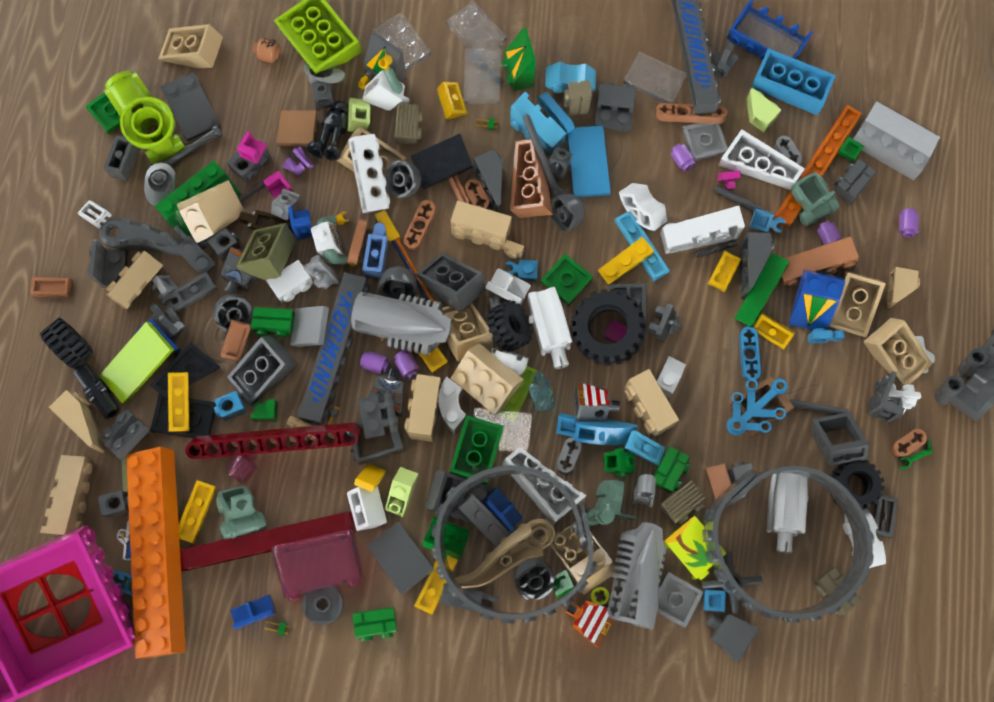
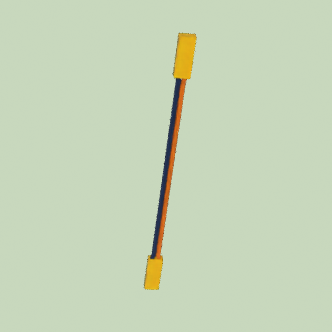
M385 210L375 214L377 222L385 225L389 243L394 245L407 269L415 276L417 287L426 299V302L429 299L434 303L427 287L417 277L416 273L418 272L399 240L400 235ZM484 407L487 414L491 413L486 407Z

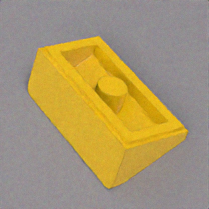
M442 82L438 86L437 92L445 118L453 119L467 115L458 82Z
M764 312L760 314L753 325V328L756 329L759 335L783 350L795 334L793 330Z

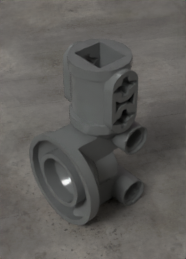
M994 329L991 332V337L982 347L973 349L958 367L959 374L964 378H970L969 381L964 385L961 377L956 375L950 376L935 393V399L938 403L942 405L951 403L974 422H977L994 404Z

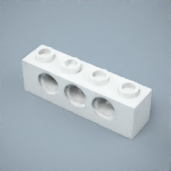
M375 134L350 138L348 141L362 213L388 209L390 198L385 190L386 178L382 174L383 162L378 154V139L375 138ZM364 151L369 152V160L364 157ZM368 169L373 171V178L367 175ZM371 188L377 190L376 197L371 194Z

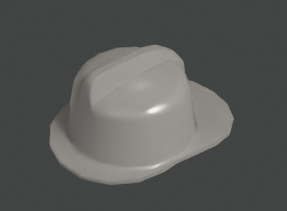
M307 63L304 64V71L311 85L314 82H325L332 85V83H338L345 78V73L336 67L315 74Z
M155 163L146 171L144 193L147 201L154 206L175 190V171L170 165Z

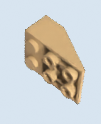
M572 524L555 535L550 546L577 585L587 566L588 550L583 551L580 536L575 534ZM592 534L593 561L597 562L594 574H589L586 579L589 584L582 592L584 595L610 578L612 573H616V570H613L614 562Z

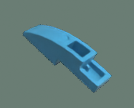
M560 413L556 434L574 437V441L582 443L626 445L631 431H637L638 425L610 419L606 421H576L575 416Z

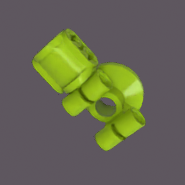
M122 71L112 76L106 82V89L103 91L121 116L120 128L124 137L129 143L138 148L149 149L145 154L152 165L163 162L185 148L177 134L172 136L175 127L172 111L166 103L151 96L136 72ZM155 125L159 126L155 132L151 134H145L146 130L150 129L151 127Z

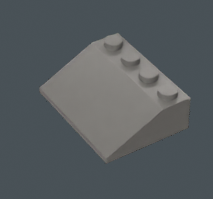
M876 101L853 140L864 146L861 151L908 178L915 180L930 159L940 137Z

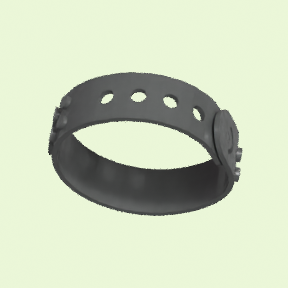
M506 465L481 471L469 477L457 487L453 486L446 494L447 499L444 504L439 505L436 512L438 516L437 523L433 524L432 537H435V546L432 547L434 559H437L439 564L437 568L438 574L441 579L446 580L449 585L447 590L453 597L458 596L463 601L462 605L468 610L474 611L476 609L481 612V617L489 620L494 619V617L501 618V623H515V619H523V623L537 620L536 616L540 614L547 617L556 613V607L560 605L566 607L573 602L572 596L577 591L582 593L589 584L586 581L588 575L594 574L597 562L593 561V543L584 503L579 504L581 521L578 508L568 491L555 478L538 469L527 466ZM502 475H529L555 487L570 504L576 519L573 522L575 534L580 536L583 551L588 550L587 566L577 585L560 600L535 611L507 613L482 605L469 596L453 576L447 560L445 547L446 527L456 503L474 486Z
M783 466L757 474L753 469H750L730 485L704 514L705 530H702V540L706 543L707 551L705 554L708 562L713 564L716 578L727 586L726 591L732 598L743 601L742 606L752 612L758 613V611H762V616L775 620L782 617L783 621L799 623L800 619H809V621L822 619L821 615L827 613L830 615L841 609L840 606L845 602H850L856 596L855 592L868 578L867 573L874 559V535L866 515L851 493L840 482L824 472L801 466ZM776 473L800 475L822 486L832 495L844 511L853 536L852 561L843 581L826 599L816 605L800 610H773L751 598L738 585L728 570L718 542V522L724 507L727 508L737 500L742 499L759 481Z

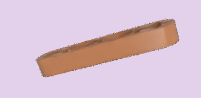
M661 103L656 108V118L665 122L722 124L726 121L727 109L723 106H718L717 111L712 112L711 115L704 113V116L694 114L693 104ZM679 111H684V112H686L687 114H686V115H680V114H678V112H679Z

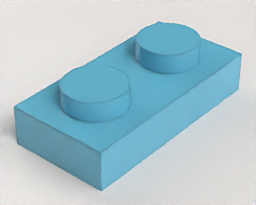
M631 431L625 449L658 466L665 451V447L638 431Z

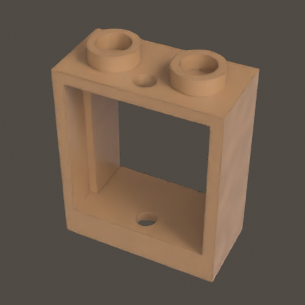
M772 376L759 383L755 393L762 388L767 393L774 381ZM747 392L743 394V401L747 399ZM785 394L776 395L771 399L776 407L783 408L786 414L794 408ZM738 397L735 401H740L741 397ZM732 402V403L730 404V406H731L730 409H731V412L733 413V402ZM740 403L742 416L746 412V409ZM780 411L776 415L782 417L783 413ZM752 418L747 421L748 423H755ZM769 418V419L766 420V421L770 422V424H771V423H773L774 421H776V419H775V418ZM762 424L761 427H762V429H764V428L767 427L768 425H767V424ZM745 430L748 434L750 433L752 436L759 432Z

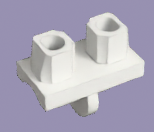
M893 383L887 400L896 401L905 410L911 409L916 406L917 400L921 398V393L916 392L914 385L909 384L903 385L901 391L896 390V385Z

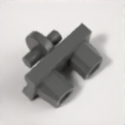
M668 304L667 307L657 306L655 317L661 319L660 324L651 322L648 327L649 333L657 336L660 342H665L667 334L673 335L675 331H681L682 325L678 323L680 317L675 316L676 311L673 309L674 305Z

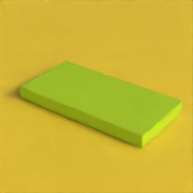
M145 322L99 377L122 404H126L174 349L151 322Z

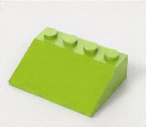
M302 0L274 20L275 24L315 74L347 63L362 53L357 38L326 0Z

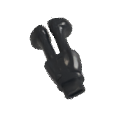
M335 101L334 106L330 107L321 123L323 129L318 142L310 141L306 149L310 154L321 159L325 155L326 159L330 161L339 158L341 154L338 148L339 138L341 134L346 133L347 109L349 106L347 103ZM330 133H333L330 144L326 146Z

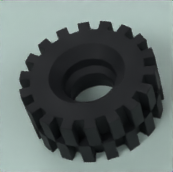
M511 300L493 307L487 315V319H489L487 326H490L489 333L493 334V341L496 340V345L498 347L502 346V350H507V352L529 344L530 340H532L531 334H533V330L530 329L532 324L528 322L529 316L525 315L526 311L524 308H520L521 305L519 303L516 304V301Z

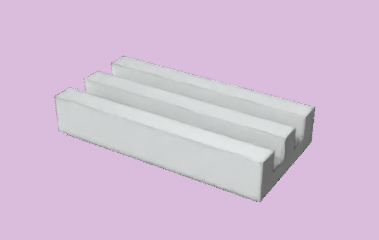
M91 200L77 213L98 229L101 228V222L105 223L107 221L104 219L106 216L109 218L112 216L107 210ZM92 206L96 210L100 211L101 215H98L97 213L89 209V207ZM84 212H88L97 219L93 220L92 218L84 214Z

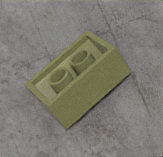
M283 223L254 230L236 267L263 280L280 277L296 242L287 224Z

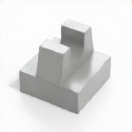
M156 275L152 280L154 283L152 290L160 291L159 299H162V297L178 288L169 275Z

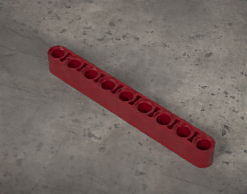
M349 422L198 436L186 446L185 454L188 458L197 460L351 446L360 437L361 428L358 424ZM346 431L353 432L355 437H350ZM327 433H332L335 439L330 438ZM308 435H313L316 440H311ZM289 436L294 437L296 439V442H292L289 439ZM270 438L275 439L277 444L272 443ZM250 440L256 441L258 446L253 445ZM232 442H235L238 447L233 446ZM213 443L216 444L219 447V449H216L213 446ZM194 445L198 446L200 451L196 450Z
M352 511L242 535L233 539L229 538L181 549V572L356 532Z

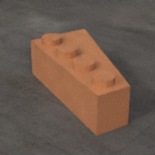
M531 139L516 141L510 211L519 218L553 215L547 178Z
M850 236L784 258L790 263L781 276L783 286L788 285L791 287L799 284L803 269L823 274H832L856 267L859 256L852 237Z

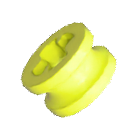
M603 587L593 589L590 595L592 602L598 605L606 604L609 600L607 589ZM599 590L603 591L604 601L602 599L600 602L596 601V591L597 593H599Z

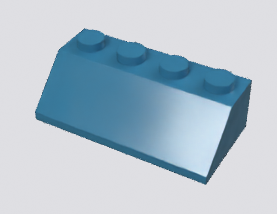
M768 48L751 89L754 88L763 94L818 115L827 99L836 75Z

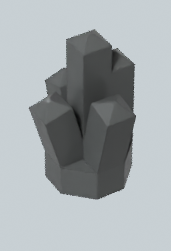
M731 42L727 43L721 59L720 52L716 51L712 55L715 77L726 78L728 72L739 59L736 54H733L728 60L734 46Z
M158 304L151 305L150 309L154 312L151 315V319L170 339L176 338L185 330L186 325L181 321L175 308L169 307L164 312Z

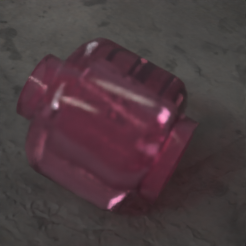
M251 455L234 456L227 466L228 474L240 483L242 480L248 481L257 469V465L254 463L255 458Z

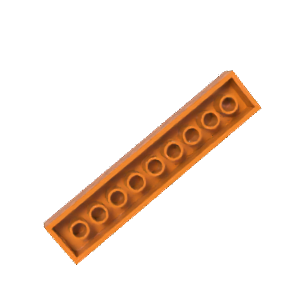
M156 447L126 455L134 635L136 636L134 639L135 659L154 658L186 652L175 454L172 449Z

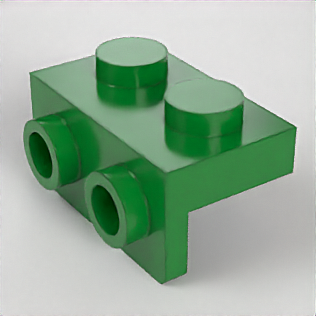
M433 517L422 546L429 549L435 546V537H432L433 524L437 523V517ZM450 522L447 523L445 536L447 556L460 560L466 547L470 530Z

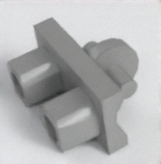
M321 255L312 257L310 263L304 265V270L314 279V284L318 288L322 287L326 290L331 285L340 283V278L335 274V269L332 266H327Z

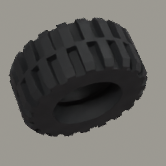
M603 289L601 293H591V297L588 299L585 297L581 301L582 304L580 306L577 305L575 315L572 316L571 330L578 349L587 359H591L597 364L604 363L605 366H611L612 363L618 365L622 364L624 360H630L634 353H638L640 346L643 345L645 340L646 324L641 307L638 306L634 298H629V295L625 292L620 294L618 290L612 289V292H607V289ZM612 311L619 313L626 320V334L620 341L614 344L599 343L591 334L592 321L603 312Z

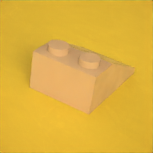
M210 24L171 28L168 30L159 60L198 69L212 68L223 36Z
M359 127L354 130L350 138L371 133ZM378 139V154L383 162L382 174L386 176L388 171L386 169L392 162L398 160L405 161L406 157ZM348 141L337 161L354 172ZM364 151V157L369 160V152ZM370 169L367 170V175L370 178H373V171Z
M229 180L177 204L179 212L196 243L215 235L237 220L241 212L245 213Z
M845 270L842 278L845 280V285L829 327L867 338L886 283Z
M472 302L461 312L451 306L442 308L444 315L452 320L451 332L447 342L458 362L463 359L470 348L478 343L488 351L492 350L493 334L489 333V327Z
M890 318L864 341L872 356L889 374L893 371L897 372L895 380L902 387L906 384L910 385L932 365V362L905 320Z
M66 390L49 408L89 447L104 453L106 450L103 442L100 440L101 434L95 414L89 407L91 403L77 392L72 394Z

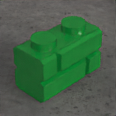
M254 307L251 329L257 336L263 337L268 336V334H275L276 337L286 338L287 335H292L295 313L292 309Z
M669 446L653 475L656 478V487L668 494H671L674 490L678 491L682 483L679 480L682 473L686 474L691 466L688 463L690 456Z
M395 607L352 614L355 638H360L361 642L373 640L375 635H381V639L393 637V633L397 632Z

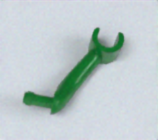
M931 440L926 442L927 450H922L909 458L903 457L899 459V461L906 463V466H901L899 469H908L911 467L912 462L933 453V450H931Z

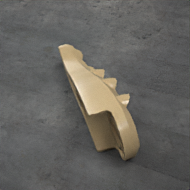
M535 519L526 524H519L516 531L508 537L501 538L500 544L492 552L486 554L485 560L478 568L469 574L455 577L456 581L462 588L483 586L496 580L521 562L543 556V549L552 544L555 538L553 525L545 519ZM538 529L544 531L543 535H541L540 537H535L533 535L534 532Z

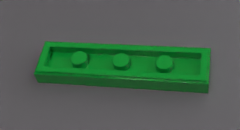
M771 253L753 288L736 314L735 320L746 326L753 327L790 263L788 260Z

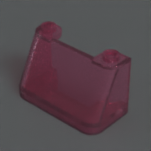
M353 530L335 532L272 547L283 597L288 598V601L300 599V595L305 592L340 584H348V587L360 585V581H364L356 533Z

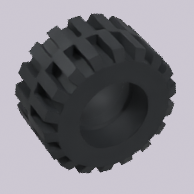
M57 318L40 333L43 342L70 368H77L93 354L90 345L72 326L61 318Z
M868 460L842 463L832 471L833 474L830 477L840 482L857 500L862 509L878 502L877 499H880L883 495L880 492L884 491L885 486L881 485L884 482V478L879 476L881 471H876L874 469L876 465L873 463L869 465ZM850 474L858 476L863 481L864 492L861 496L852 493L849 489L847 480Z

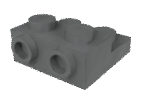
M126 409L125 412L117 416L116 421L110 427H107L102 432L100 440L122 460L150 430L137 416Z

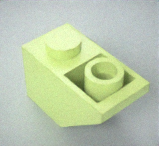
M752 88L746 98L749 122L764 133L778 117L781 109L778 108L776 103L765 98L760 91Z
M350 97L347 131L354 132L359 127L367 131L370 124V105L364 102L363 99Z
M402 467L399 468L391 484L385 506L386 511L404 516L416 485L418 473Z

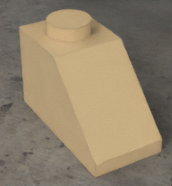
M895 267L890 272L886 308L893 307L918 289L920 285L919 271Z

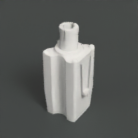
M551 287L543 291L531 292L528 294L529 323L533 324L541 355L545 356L546 353H551L554 368L561 369V365L562 368H565L569 365L564 349H570L572 338L556 288Z
M776 473L771 476L766 531L768 533L774 531V533L778 534L776 552L791 554L793 552V536L806 532L807 502L809 497L808 479L803 476L789 473Z

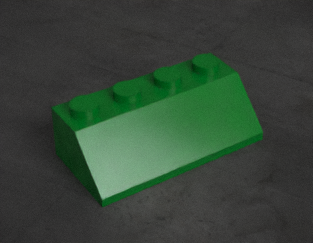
M212 160L154 207L173 229L175 226H178L187 236H190L191 232L179 212L178 203L228 180L237 196H240L241 192L219 165Z

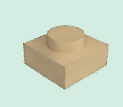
M506 240L504 253L510 258L521 259L524 253V246Z

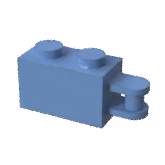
M383 223L375 224L373 235L368 234L362 269L365 277L380 279L385 271L389 242Z

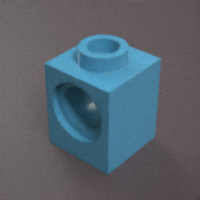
M237 391L214 400L216 403L214 407L216 415L225 421L247 412L241 395ZM228 403H233L232 409L225 411V406Z

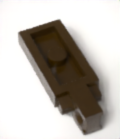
M259 210L252 211L251 214L241 212L239 216L240 223L247 224V227L252 230L286 223L289 229H291L290 219L287 221L268 212Z

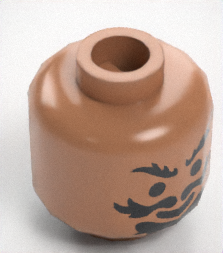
M261 37L258 43H254L253 53H256L259 61L274 63L276 59L279 60L281 45H278L275 39Z

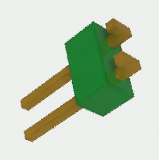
M489 118V120L476 119V121L488 122V125L475 124V126L488 127V130L497 128V125L494 126V123H498V120L495 121V118Z
M266 621V623L279 625L278 630L266 627L264 629L275 631L278 635L284 636V634H288L285 632L286 627L290 628V626H287V623L280 622L278 624Z

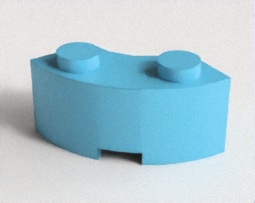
M558 62L546 67L545 87L551 89L554 93H564V90L568 88L569 82L578 81L580 83V81L587 80L590 82L591 91L596 90V70L586 63L568 65Z

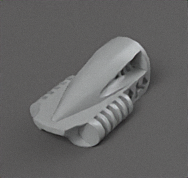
M362 291L356 297L351 317V325L355 331L388 339V347L394 346L396 349L401 347V350H406L408 347L409 352L414 350L415 353H420L421 351V354L427 356L440 343L447 341L451 332L452 322L451 318L444 315L442 302L434 301L433 303L429 299L426 302L425 298H421L419 301V297L415 296L413 298V296L408 295L406 298V294H401L398 300Z
M643 522L638 528L621 533L620 541H622V544L618 545V548L621 550L617 551L616 555L619 558L615 559V563L618 564L617 566L614 565L613 570H616V573H612L614 582L608 605V616L611 619L631 623L641 628L654 629L658 610L659 583L661 581L659 576H662L660 569H663L664 566L661 562L665 561L663 555H666L667 547H664L663 529L656 524Z

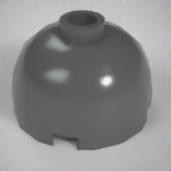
M398 160L392 162L387 167L385 188L390 195H394L396 198H406L413 196L419 190L422 180L421 173L413 163Z
M568 193L552 198L551 205L554 215L551 217L556 226L562 231L567 230V232L576 229L585 217L583 202L575 195Z
M395 266L385 270L381 275L379 293H382L384 297L399 300L401 294H406V298L408 295L413 297L416 295V278L409 269Z
M227 294L215 303L213 317L217 326L224 332H228L231 319L251 324L253 312L250 303L245 298L236 294Z
M532 558L521 562L517 566L514 573V584L519 595L524 599H542L554 588L555 575L545 561Z

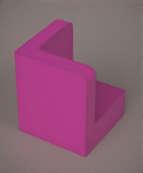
M247 131L237 151L240 157L257 164L267 145L254 139L251 132Z
M279 171L263 181L274 199L282 193L283 189L293 192L291 186Z

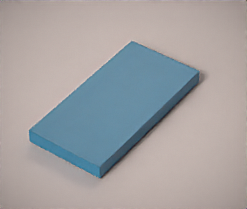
M603 126L575 127V130L567 134L568 149L573 154L570 162L573 195L578 198L608 196L611 192Z

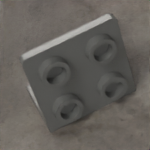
M93 240V244L89 249L91 262L88 264L87 272L100 287L107 288L112 281L117 282L121 278L118 274L127 266L128 252L126 250H107L98 240Z
M894 371L876 382L874 390H876L875 395L869 399L867 407H869L867 414L887 423L902 416L905 410L896 401L887 400L897 372Z

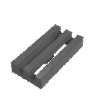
M882 495L880 499H877L878 502L874 508L873 519L878 527L882 500H884L880 530L876 529V534L893 538L898 499ZM890 501L891 508L887 532H885L888 503Z

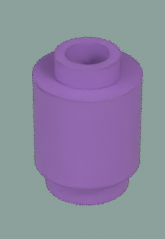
M677 144L671 149L670 156L684 172L696 165L695 157L685 144Z
M903 209L899 215V234L906 238L914 237L919 232V215L915 209Z
M826 221L819 225L820 229L817 232L824 245L842 239L834 222Z
M408 350L397 353L394 356L395 364L402 377L408 380L415 378L420 368L412 353H409Z
M370 351L369 353H363L360 366L364 367L365 370L382 375L388 371L390 361H388L387 356Z

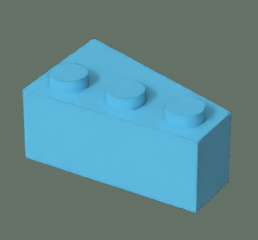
M524 92L511 106L510 124L513 129L522 132L526 139L529 140L531 138L523 116L525 114L530 115L544 153L552 155L555 148H559L565 142L566 132L551 117L546 118L539 111L541 107L538 104L534 106L527 99L529 95Z

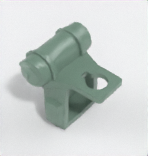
M817 172L805 176L791 187L794 198L801 204L804 210L799 214V218L805 227L815 224L816 221L833 214L834 211L839 209V203L833 196L836 192L832 191L829 193L827 183Z
M605 480L600 483L596 491L597 503L595 508H590L586 511L589 526L607 525L614 518L636 520V516L620 513L624 482Z
M245 485L218 492L216 505L220 514H223L225 522L221 523L220 532L225 539H233L237 536L266 528L267 520L262 512L256 511L254 496Z

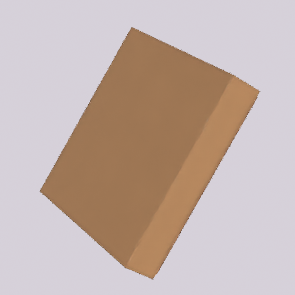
M281 110L277 145L307 146L310 141H315L317 111Z

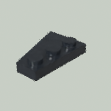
M190 342L150 386L166 399L168 398V373L188 372V384L191 385L220 369V366Z

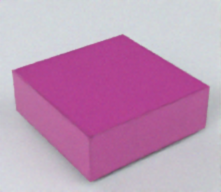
M612 320L603 337L616 343L625 336L627 327Z

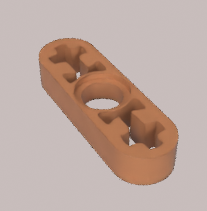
M424 200L419 204L405 234L404 245L409 251H416L420 248L436 213L435 204L430 200ZM428 206H430V210H431V211H427V213H426V215H425L426 218L423 217V215H424V209H423V208H427ZM416 222H424L425 227L421 230L414 227ZM414 233L417 234L415 237L416 243L410 245L408 240L413 239Z
M360 218L358 220L347 263L357 265L368 220Z

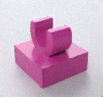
M740 171L718 173V181L724 180L725 189L735 188L734 179L741 178Z

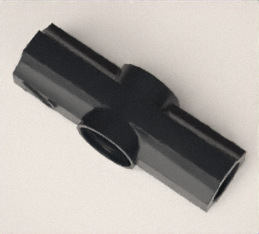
M86 363L75 368L73 374L84 388L83 392L96 405L103 417L108 419L118 414L120 408L109 394V388L97 377L90 365Z

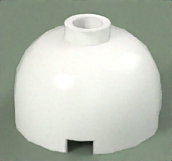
M492 348L491 353L502 364L512 369L519 376L525 371L529 360L528 357L514 352H507V350L501 352L498 348Z

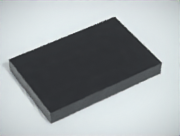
M460 133L411 155L413 164L421 173V187L423 190L473 168Z
M159 394L150 431L191 439L210 435L215 417L214 407L216 403L189 398V431L169 432L168 398L165 399Z

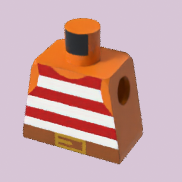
M587 600L584 601L582 607L571 602L565 613L575 618L572 627L596 647L601 645L614 620L608 616V608Z

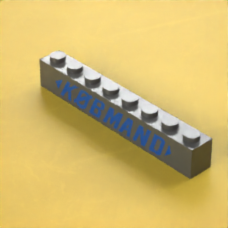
M671 0L694 114L716 112L718 105L721 104V95L717 93L718 81L717 78H714V63H711L710 60L711 49L707 46L708 34L704 32L705 20L701 18V3H698V0Z
M344 272L327 324L324 345L320 346L298 417L303 421L324 425V422H327L329 419L330 410L328 409L330 403H333L336 397L334 390L336 384L339 385L342 378L340 371L347 362V349H350L353 343V338H351L353 331H355L351 325L353 306L358 294L361 291L369 293L370 285H368L367 279Z

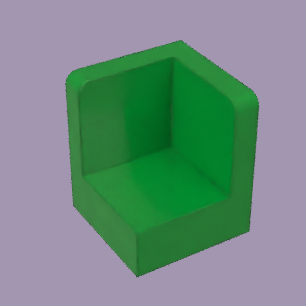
M267 399V402H255L254 414H251L250 419L253 422H277L278 402L275 399Z

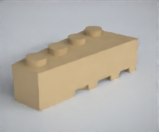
M61 455L55 476V482L58 484L57 487L51 490L52 506L50 509H46L45 517L48 520L46 526L41 527L40 533L60 537L83 527L82 516L86 511L85 497L90 488L88 479L89 474L93 470L91 459L82 456Z

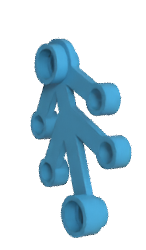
M749 379L745 384L747 389V411L742 416L740 403L744 399L743 394L735 392L731 396L733 417L727 421L726 428L734 436L742 435L745 430L760 431L762 433H768L771 430V424L768 421H762L760 424L748 423L747 421L752 417L782 420L786 416V411L783 408H776L775 410L762 408L776 395H782L787 391V382L783 379L774 380L771 384V389L755 403V390L758 387V382L755 379ZM753 382L755 388H749L748 383ZM777 383H781L783 385L782 390H779L776 387ZM739 395L741 400L735 401L734 396ZM776 411H782L783 416L778 417ZM738 422L740 428L735 429L733 423ZM762 424H767L768 430H763Z

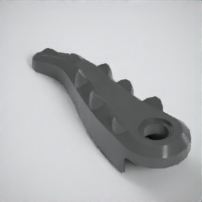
M111 218L103 223L99 230L101 241L111 248L126 251H153L166 255L181 256L165 237L168 233L151 227L148 224L126 218ZM118 228V235L115 237L110 236V231ZM172 236L178 244L183 241ZM206 239L196 243L202 250L208 246Z

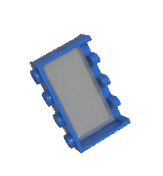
M749 0L730 28L727 39L733 44L743 47L747 52L757 55L762 60L768 48L797 60L813 32L810 31L807 37H804L797 33L800 28L799 25L793 24L790 29L782 24L784 20L782 15H778L774 20L767 16L769 11L767 7L763 6L758 11L751 7L754 0Z

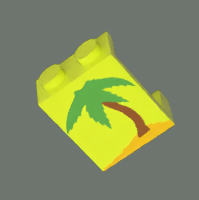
M696 516L691 517L666 538L664 546L670 548L692 574V580L697 578L702 580L710 573L708 569L713 564L708 562L705 554L707 547L706 543L702 540V530H705V527ZM719 545L722 556H724L727 553Z

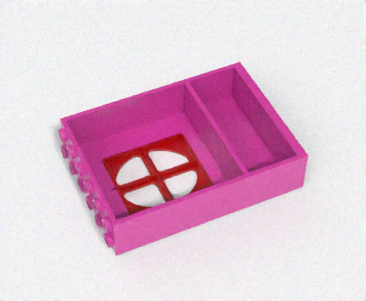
M87 525L0 563V702H13L131 648L135 643L134 639L136 636L134 635V621L130 615L131 608L127 602H124L122 589L119 584H115L112 578L114 577L113 570L110 566L106 565L104 561L105 554L102 548H98L95 542L96 535ZM52 574L69 575L81 581L83 589L62 599H56L46 577ZM38 582L48 604L26 615H20L18 603L22 593L31 583ZM87 596L91 601L89 614L81 626L72 630L61 608ZM51 612L54 614L63 634L60 637L50 638L38 636L26 628V623Z

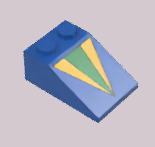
M803 269L788 324L811 330L816 328H825L827 330L839 304L845 280L841 277Z

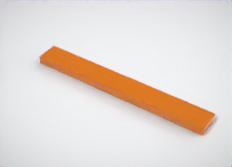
M846 105L798 181L814 172L823 176L861 117V112ZM792 190L773 218L782 217L786 222L781 224L788 228L802 209L801 204L794 198Z

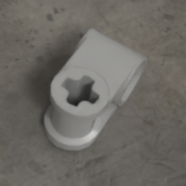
M644 474L638 477L632 494V505L638 503L652 508L656 489V478L654 476Z

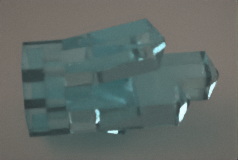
M537 371L533 374L534 383L529 387V393L534 402L535 410L539 412L554 409L553 389L550 387L549 379L544 377L542 372Z

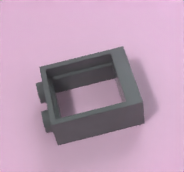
M850 412L812 419L811 435L829 466L867 458L869 443ZM846 428L853 442L832 446L825 432Z
M387 413L381 414L382 420L388 419ZM362 420L354 422L363 429ZM346 431L350 437H355L353 432ZM399 431L391 433L394 443L393 448L363 457L357 440L353 445L354 449L350 450L353 461L357 460L358 464L361 465L404 452Z

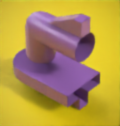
M301 146L298 149H294L293 152L302 162L297 165L291 158H288L282 165L284 169L292 171L297 176L307 167L311 169L314 166Z

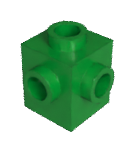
M622 448L604 453V473L615 474L617 478L627 477V474L635 473L634 453L626 452V449Z

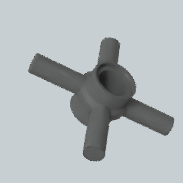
M726 552L727 554L724 555L725 564L741 588L743 585L763 583L762 576L741 577L738 573L734 572L732 552ZM718 580L701 581L702 589L723 588L724 591L727 589V586ZM730 596L732 614L740 613L738 599Z

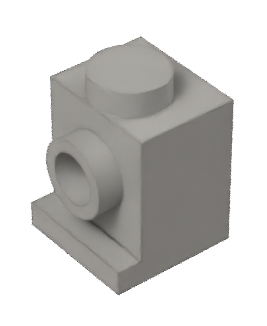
M283 189L282 193L272 201L271 214L288 221L290 219L288 206H292L294 211H299L300 195Z

